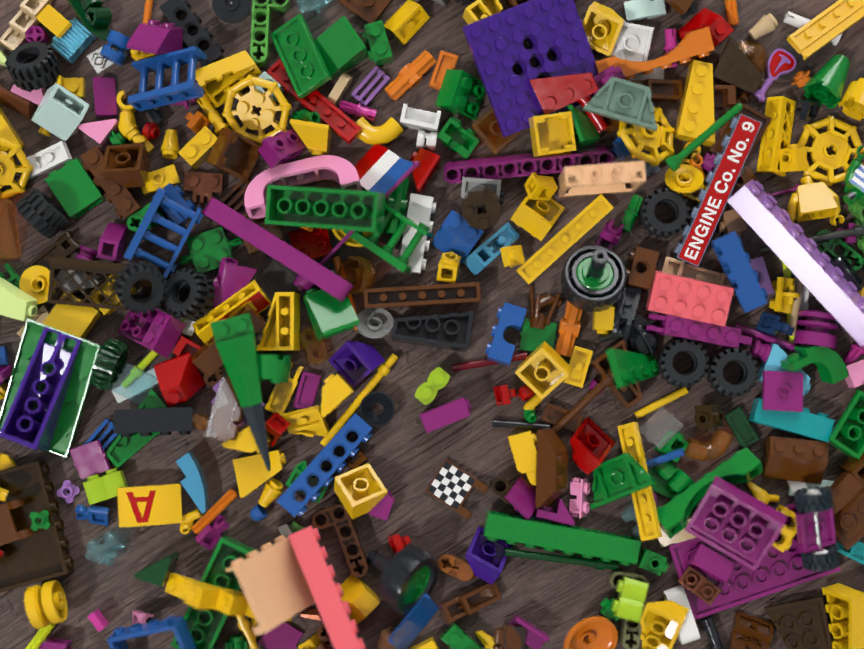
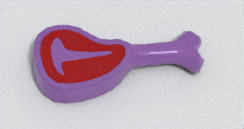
M776 49L771 53L765 68L767 78L760 90H756L755 94L751 93L752 96L757 97L759 103L765 102L767 90L780 75L788 74L796 67L795 57L784 49Z

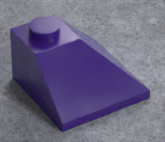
M348 340L328 361L354 389L376 370L385 359L373 346Z
M478 526L465 557L474 575L492 585L500 575L508 557L504 555L505 548H511L512 545L502 539H498V541L487 540V537L483 535V528Z

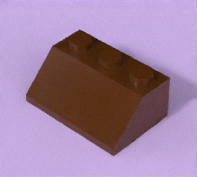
M775 436L766 438L763 447L762 478L821 484L828 464L829 443Z

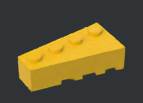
M840 583L822 587L823 595H826L827 598L825 609L829 613L831 624H828L829 632L834 637L832 648L864 649V592Z

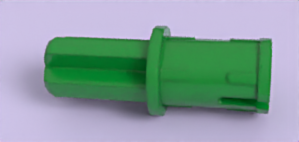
M307 109L301 111L294 110L292 115H290V118L313 123H319L320 121L318 112H310Z
M634 194L627 210L624 211L625 216L621 224H624L623 231L631 232L635 219L639 217L638 212L643 202V197Z

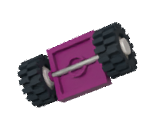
M815 486V488L808 487L807 489L802 488V490L798 489L794 494L796 509L800 510V512L795 513L803 568L808 571L812 570V572L835 570V568L840 566L838 549L835 546L831 547L832 544H836L832 490L825 487L819 488V486Z

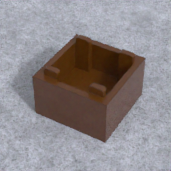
M222 127L206 162L236 179L247 182L260 156L258 150L261 146L234 130Z

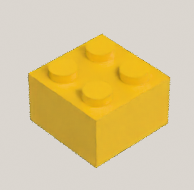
M544 341L518 365L515 374L543 400L570 375L572 367Z

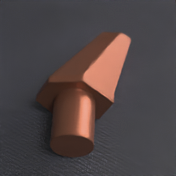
M318 608L299 612L302 618L323 622Z

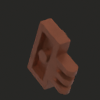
M185 171L184 191L193 192L192 203L194 205H197L198 197H200V205H205V198H208V204L213 197V193L223 194L224 174Z

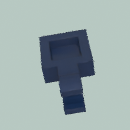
M762 312L756 330L772 336H776L778 331L792 336L794 328L789 324L781 323L782 318L780 316Z

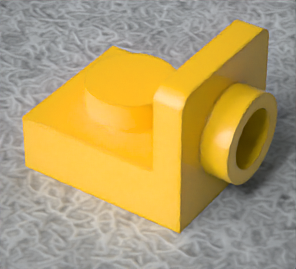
M58 75L57 81L54 84L58 83L77 97L85 98L84 78H64Z

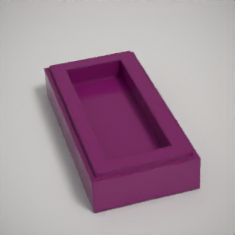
M306 371L302 372L293 408L300 410L314 406L321 375Z

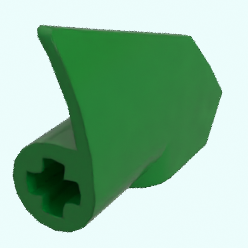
M670 461L654 466L648 472L657 483L651 486L652 490L671 499L675 495H680L689 485L695 483Z

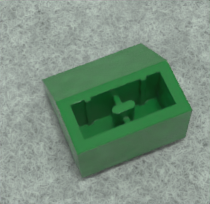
M447 69L435 105L446 112L476 121L485 93L483 82L463 70Z

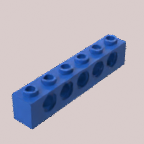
M355 413L277 502L292 516L296 517L299 515L301 517L308 509L305 505L310 500L314 502L321 494L319 492L320 488L323 485L327 487L334 479L332 475L335 471L340 472L347 464L345 460L349 456L354 457L360 450L357 446L362 441L366 443L373 435L370 433L373 428ZM355 432L358 435L357 441L349 442L347 440L348 433ZM340 446L345 449V454L342 457L335 456L334 449ZM324 461H329L332 464V469L328 472H324L321 469V464ZM311 476L319 478V484L315 487L308 484V479ZM299 490L306 493L305 500L301 502L295 499V494Z

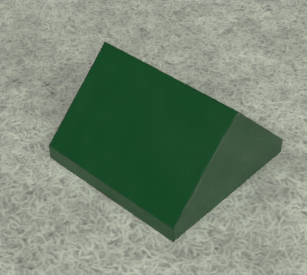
M178 552L135 573L134 577L160 587L164 586L167 583L169 573L174 571L179 556Z

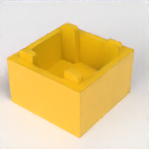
M571 111L529 118L534 157L576 151Z

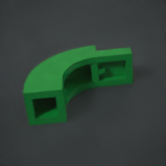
M797 345L794 347L796 353L790 354L786 359L780 361L782 369L796 371L810 363H814L819 371L821 381L835 384L849 377L842 358L832 349L823 346Z

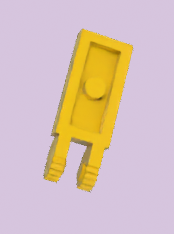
M299 366L294 378L288 379V382L276 383L265 406L266 410L283 416L299 383L298 380L304 367Z

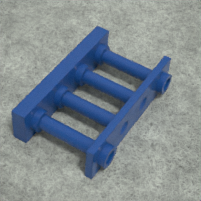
M191 46L186 49L132 62L131 66L138 70L141 75L139 93L128 96V103L138 111H144L204 97V89L195 82L197 61L207 59V55L197 46ZM188 64L187 81L179 84L180 65ZM172 68L171 85L163 88L164 69ZM156 72L155 89L147 91L148 74Z
M159 187L124 257L131 260L133 256L136 258L138 256L166 270L163 277L167 278L168 274L174 273L177 267L174 262L194 223L199 224L203 214L200 213L202 210L200 207L194 212L169 199L165 195L167 190ZM159 205H166L191 218L192 220L188 228L185 229L160 216L156 212ZM150 222H156L182 235L183 238L179 245L176 246L150 233L151 230L147 229ZM147 239L173 252L174 255L170 263L141 250L142 247L139 246L141 240L146 241Z

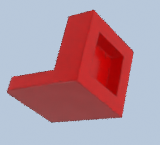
M181 336L172 353L180 356L191 352L194 355L202 346L185 336Z
M276 412L265 423L266 430L275 436L270 444L271 446H274L280 440L291 424Z

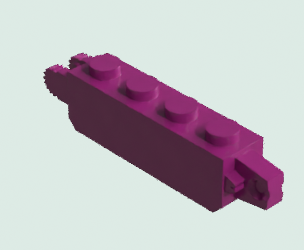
M649 314L648 317L651 320H660L659 327L647 325L646 328L648 331L658 332L659 335L694 340L695 342L726 348H740V344L751 345L752 337L743 336L741 329L724 327L672 315Z

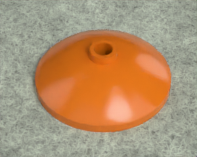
M588 617L578 622L568 632L563 649H615L618 641L617 629L605 617Z

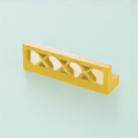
M785 96L767 97L765 115L772 119L761 137L756 172L786 176V172H780V169H778L779 149H781V142L783 144L782 149L787 148V144L791 142L796 102Z

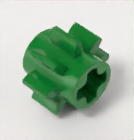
M612 597L610 600L605 598L600 603L603 607L600 612L610 621L613 618L618 621L620 617L614 616V611L611 610L614 598Z
M244 635L229 636V641L224 643L225 649H249V644L247 640H244Z

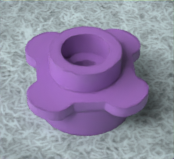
M65 480L61 489L57 490V496L63 497L66 503H72L74 497L80 493V488L72 484L70 480Z

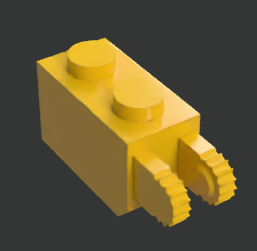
M527 430L507 436L516 469L521 473H526L529 483L535 486L537 461L535 447L537 445V438L535 433L531 434V431Z

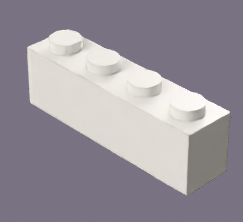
M411 193L407 217L418 225L420 222L430 228L429 232L432 233L433 221H430L431 214H435L437 204L433 202L434 197ZM409 224L404 231L401 256L417 232ZM423 235L408 259V264L413 267L410 273L421 274V270L426 268L427 259H424V252L429 250L430 240H427L425 235Z

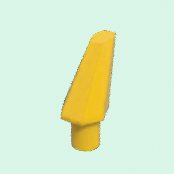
M475 631V634L486 649H493V645H498L494 643V638L484 631Z

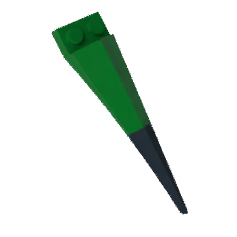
M246 313L211 322L215 344L265 466L270 472L271 464L262 403L256 337L251 315Z

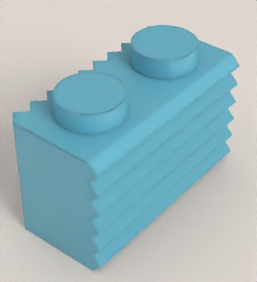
M76 17L73 20H69L72 26L60 39L55 36L50 45L71 64L97 37L88 31L84 24Z

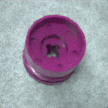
M813 309L798 311L797 316L806 318V320H797L796 324L804 326L805 329L795 331L793 344H810L827 347L832 350L836 349L837 336L829 334V330H837L839 326L830 324V322H838L831 313Z

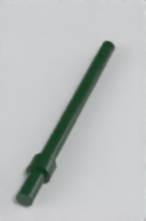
M505 548L504 551L505 556L588 566L594 567L596 570H619L618 562H605L600 560V558L587 559Z

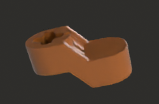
M452 554L442 555L439 558V568L446 574L457 577L462 581L475 579L476 576L468 561Z

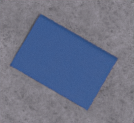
M424 593L387 641L396 649H407L438 611L439 607Z

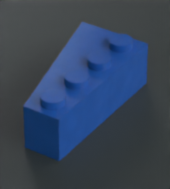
M733 231L712 241L711 246L731 287L734 288V293L743 312L747 313L768 303L766 299L769 296L765 288L760 287L758 273L756 270H752L750 265L752 263L748 253L744 252L742 248L743 243L739 235H736V232Z

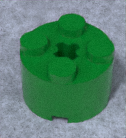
M257 353L260 382H288V379H290L291 355L277 353L262 355Z

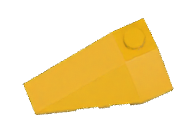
M671 600L647 603L640 618L642 649H672L689 609Z

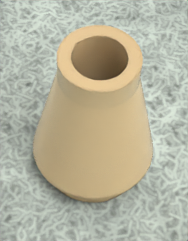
M769 13L764 15L748 33L753 40H756L776 30L778 22Z

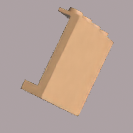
M284 534L275 538V543L271 544V542L260 546V551L257 552L256 549L247 553L246 559L243 560L241 557L232 561V566L225 569L226 572L234 570L259 624L252 628L255 636L272 630L315 603L289 536L285 537Z

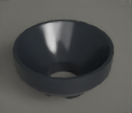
M372 392L363 398L359 410L361 418L368 425L382 427L393 418L395 407L392 399L385 393ZM376 403L383 406V412L380 415L372 412V407Z

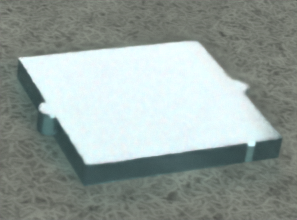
M127 363L121 374L117 375L118 379L111 391L140 405L152 389L157 377Z

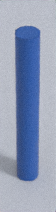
M680 448L646 461L647 468L649 469L684 456L685 452Z

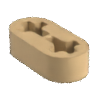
M343 72L327 99L335 106L339 104L353 77Z

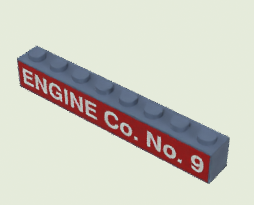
M738 114L732 118L729 124L731 130L728 135L724 136L721 142L723 148L720 153L716 154L713 160V164L716 165L713 171H709L705 181L707 184L705 189H701L697 199L699 202L697 207L694 206L690 212V223L682 230L681 235H683L681 243L678 242L674 248V253H676L674 257L697 267L699 266L762 122L743 114Z

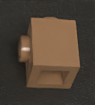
M735 209L722 213L718 222L720 232H723L725 236L735 231L736 235L742 236V232L747 230L745 220Z

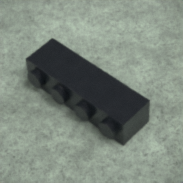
M196 407L114 410V434L121 433V437H132L133 433H140V436H152V432H160V435H172L171 431H179V435L191 434V431L196 430Z

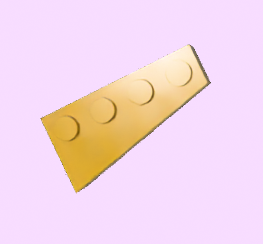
M693 60L688 68L683 99L681 100L673 139L686 142L694 141L715 123L713 64ZM715 133L701 145L712 146L715 143Z

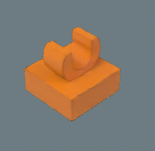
M199 111L194 115L189 112L185 117L189 120L186 126L195 134L203 127H208L211 123Z

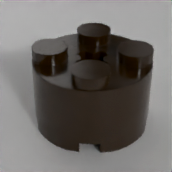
M478 187L467 192L462 202V215L470 226L484 230L493 226L498 221L501 214V204L498 195L492 189ZM484 204L485 211H478L477 205L482 206Z

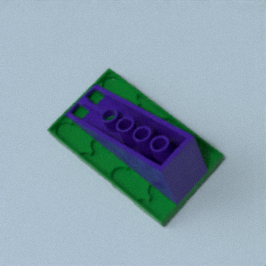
M27 318L0 412V436L35 450L49 451L69 458V450L72 449L84 410V404L91 386V370L102 346Z

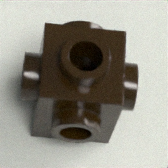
M722 403L694 406L697 429H705V432L717 431V427L724 426Z

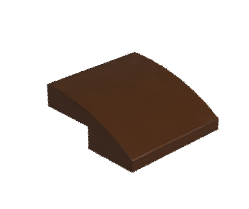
M736 611L729 649H770V642L773 640V623Z

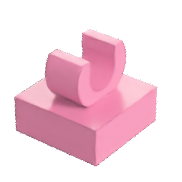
M133 610L132 625L136 623L146 624V620L154 617V615L141 610Z

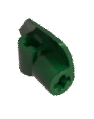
M67 0L87 30L106 42L110 33L108 26L112 21L111 10L108 7H102L101 0Z

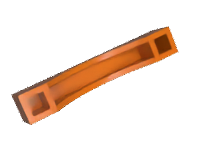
M704 27L688 32L674 49L652 60L628 61L610 56L597 60L595 63L598 73L612 65L615 68L620 66L626 77L624 80H630L635 78L637 73L642 72L643 75L654 72L653 68L661 66V69L672 67V63L680 61V64L689 62L691 57L696 55L699 58L710 55V51L715 49L709 27Z

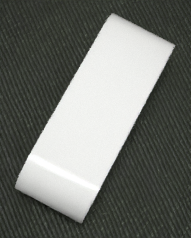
M679 585L664 590L665 601L671 600L689 609L678 634L681 645L700 639V634L683 586Z

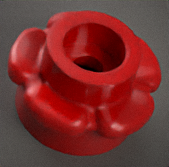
M147 122L142 130V134L148 140L157 138L160 133V129L155 122Z
M524 385L518 390V398H521L523 402L535 394L528 385Z

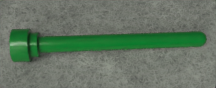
M737 103L680 153L673 156L670 155L664 161L673 172L679 169L680 164H682L681 161L743 109V105Z

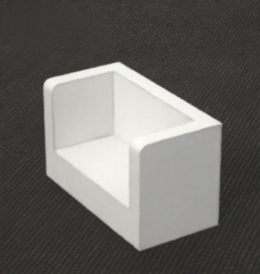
M404 103L400 126L438 133L441 111L437 110V113L414 109Z

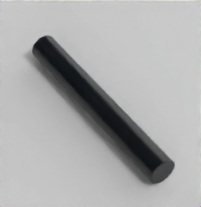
M493 419L492 427L539 430L550 428V423Z

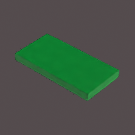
M298 14L270 34L298 98H304L332 79L303 15Z

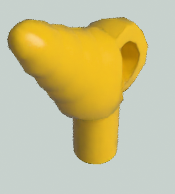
M751 481L746 483L756 499L765 504L779 502V495L768 494L766 490Z

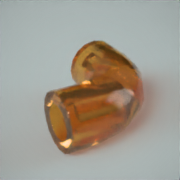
M717 428V431L714 432L712 438L707 442H701L690 437L687 440L689 445L684 451L685 456L699 461L714 460L725 453L731 445L734 436Z

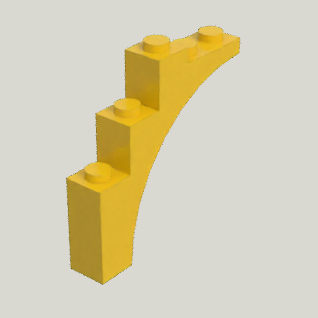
M169 573L165 592L185 600L186 604L197 609H216L227 615H246L256 620L244 592L200 582L178 573Z

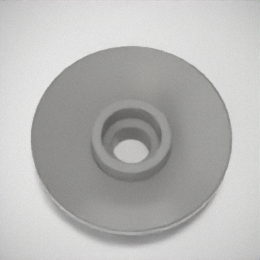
M364 309L357 315L360 324L356 328L365 337L382 338L393 329L394 319L385 309Z

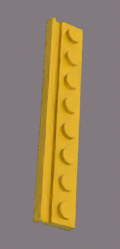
M838 0L791 34L787 41L806 60L864 18V0Z

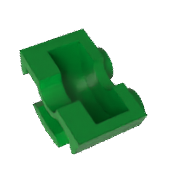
M450 117L437 135V138L441 139V143L454 153L457 152L462 158L467 159L480 140L476 138V133L468 128L464 130L461 127L462 122L460 120Z

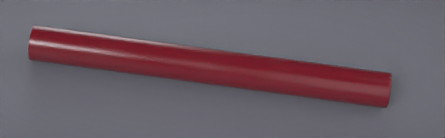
M527 351L513 354L511 362L525 360L528 357ZM486 358L451 364L452 372L499 363L489 361Z

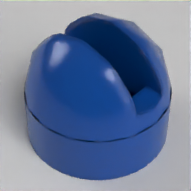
M257 504L252 508L250 516L254 521H261L267 517V512L263 506Z

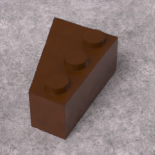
M624 339L609 348L627 351ZM606 351L590 362L601 378L606 373L612 371ZM616 382L611 386H607L624 409H629L643 398L638 382L618 389Z

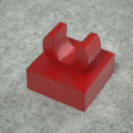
M507 385L493 387L497 406L511 404L510 398L517 396L516 389L508 390Z
M392 534L387 537L394 555L404 548L405 545L411 543L409 535L400 537L399 534Z

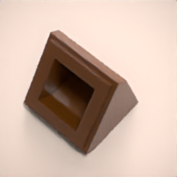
M360 449L353 458L349 456L345 462L353 470L364 465L369 458Z

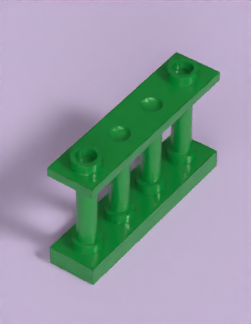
M385 203L386 212L384 213L383 230L392 215L402 220L387 245L382 247L378 244V238L381 233L373 232L372 235L367 237L362 231H355L350 237L403 273L410 274L413 267L408 264V259L423 235L432 238L434 234L429 232L430 228L420 222L418 225ZM409 224L417 232L402 256L399 255L397 257L393 254V249ZM343 230L342 232L347 234L349 231Z

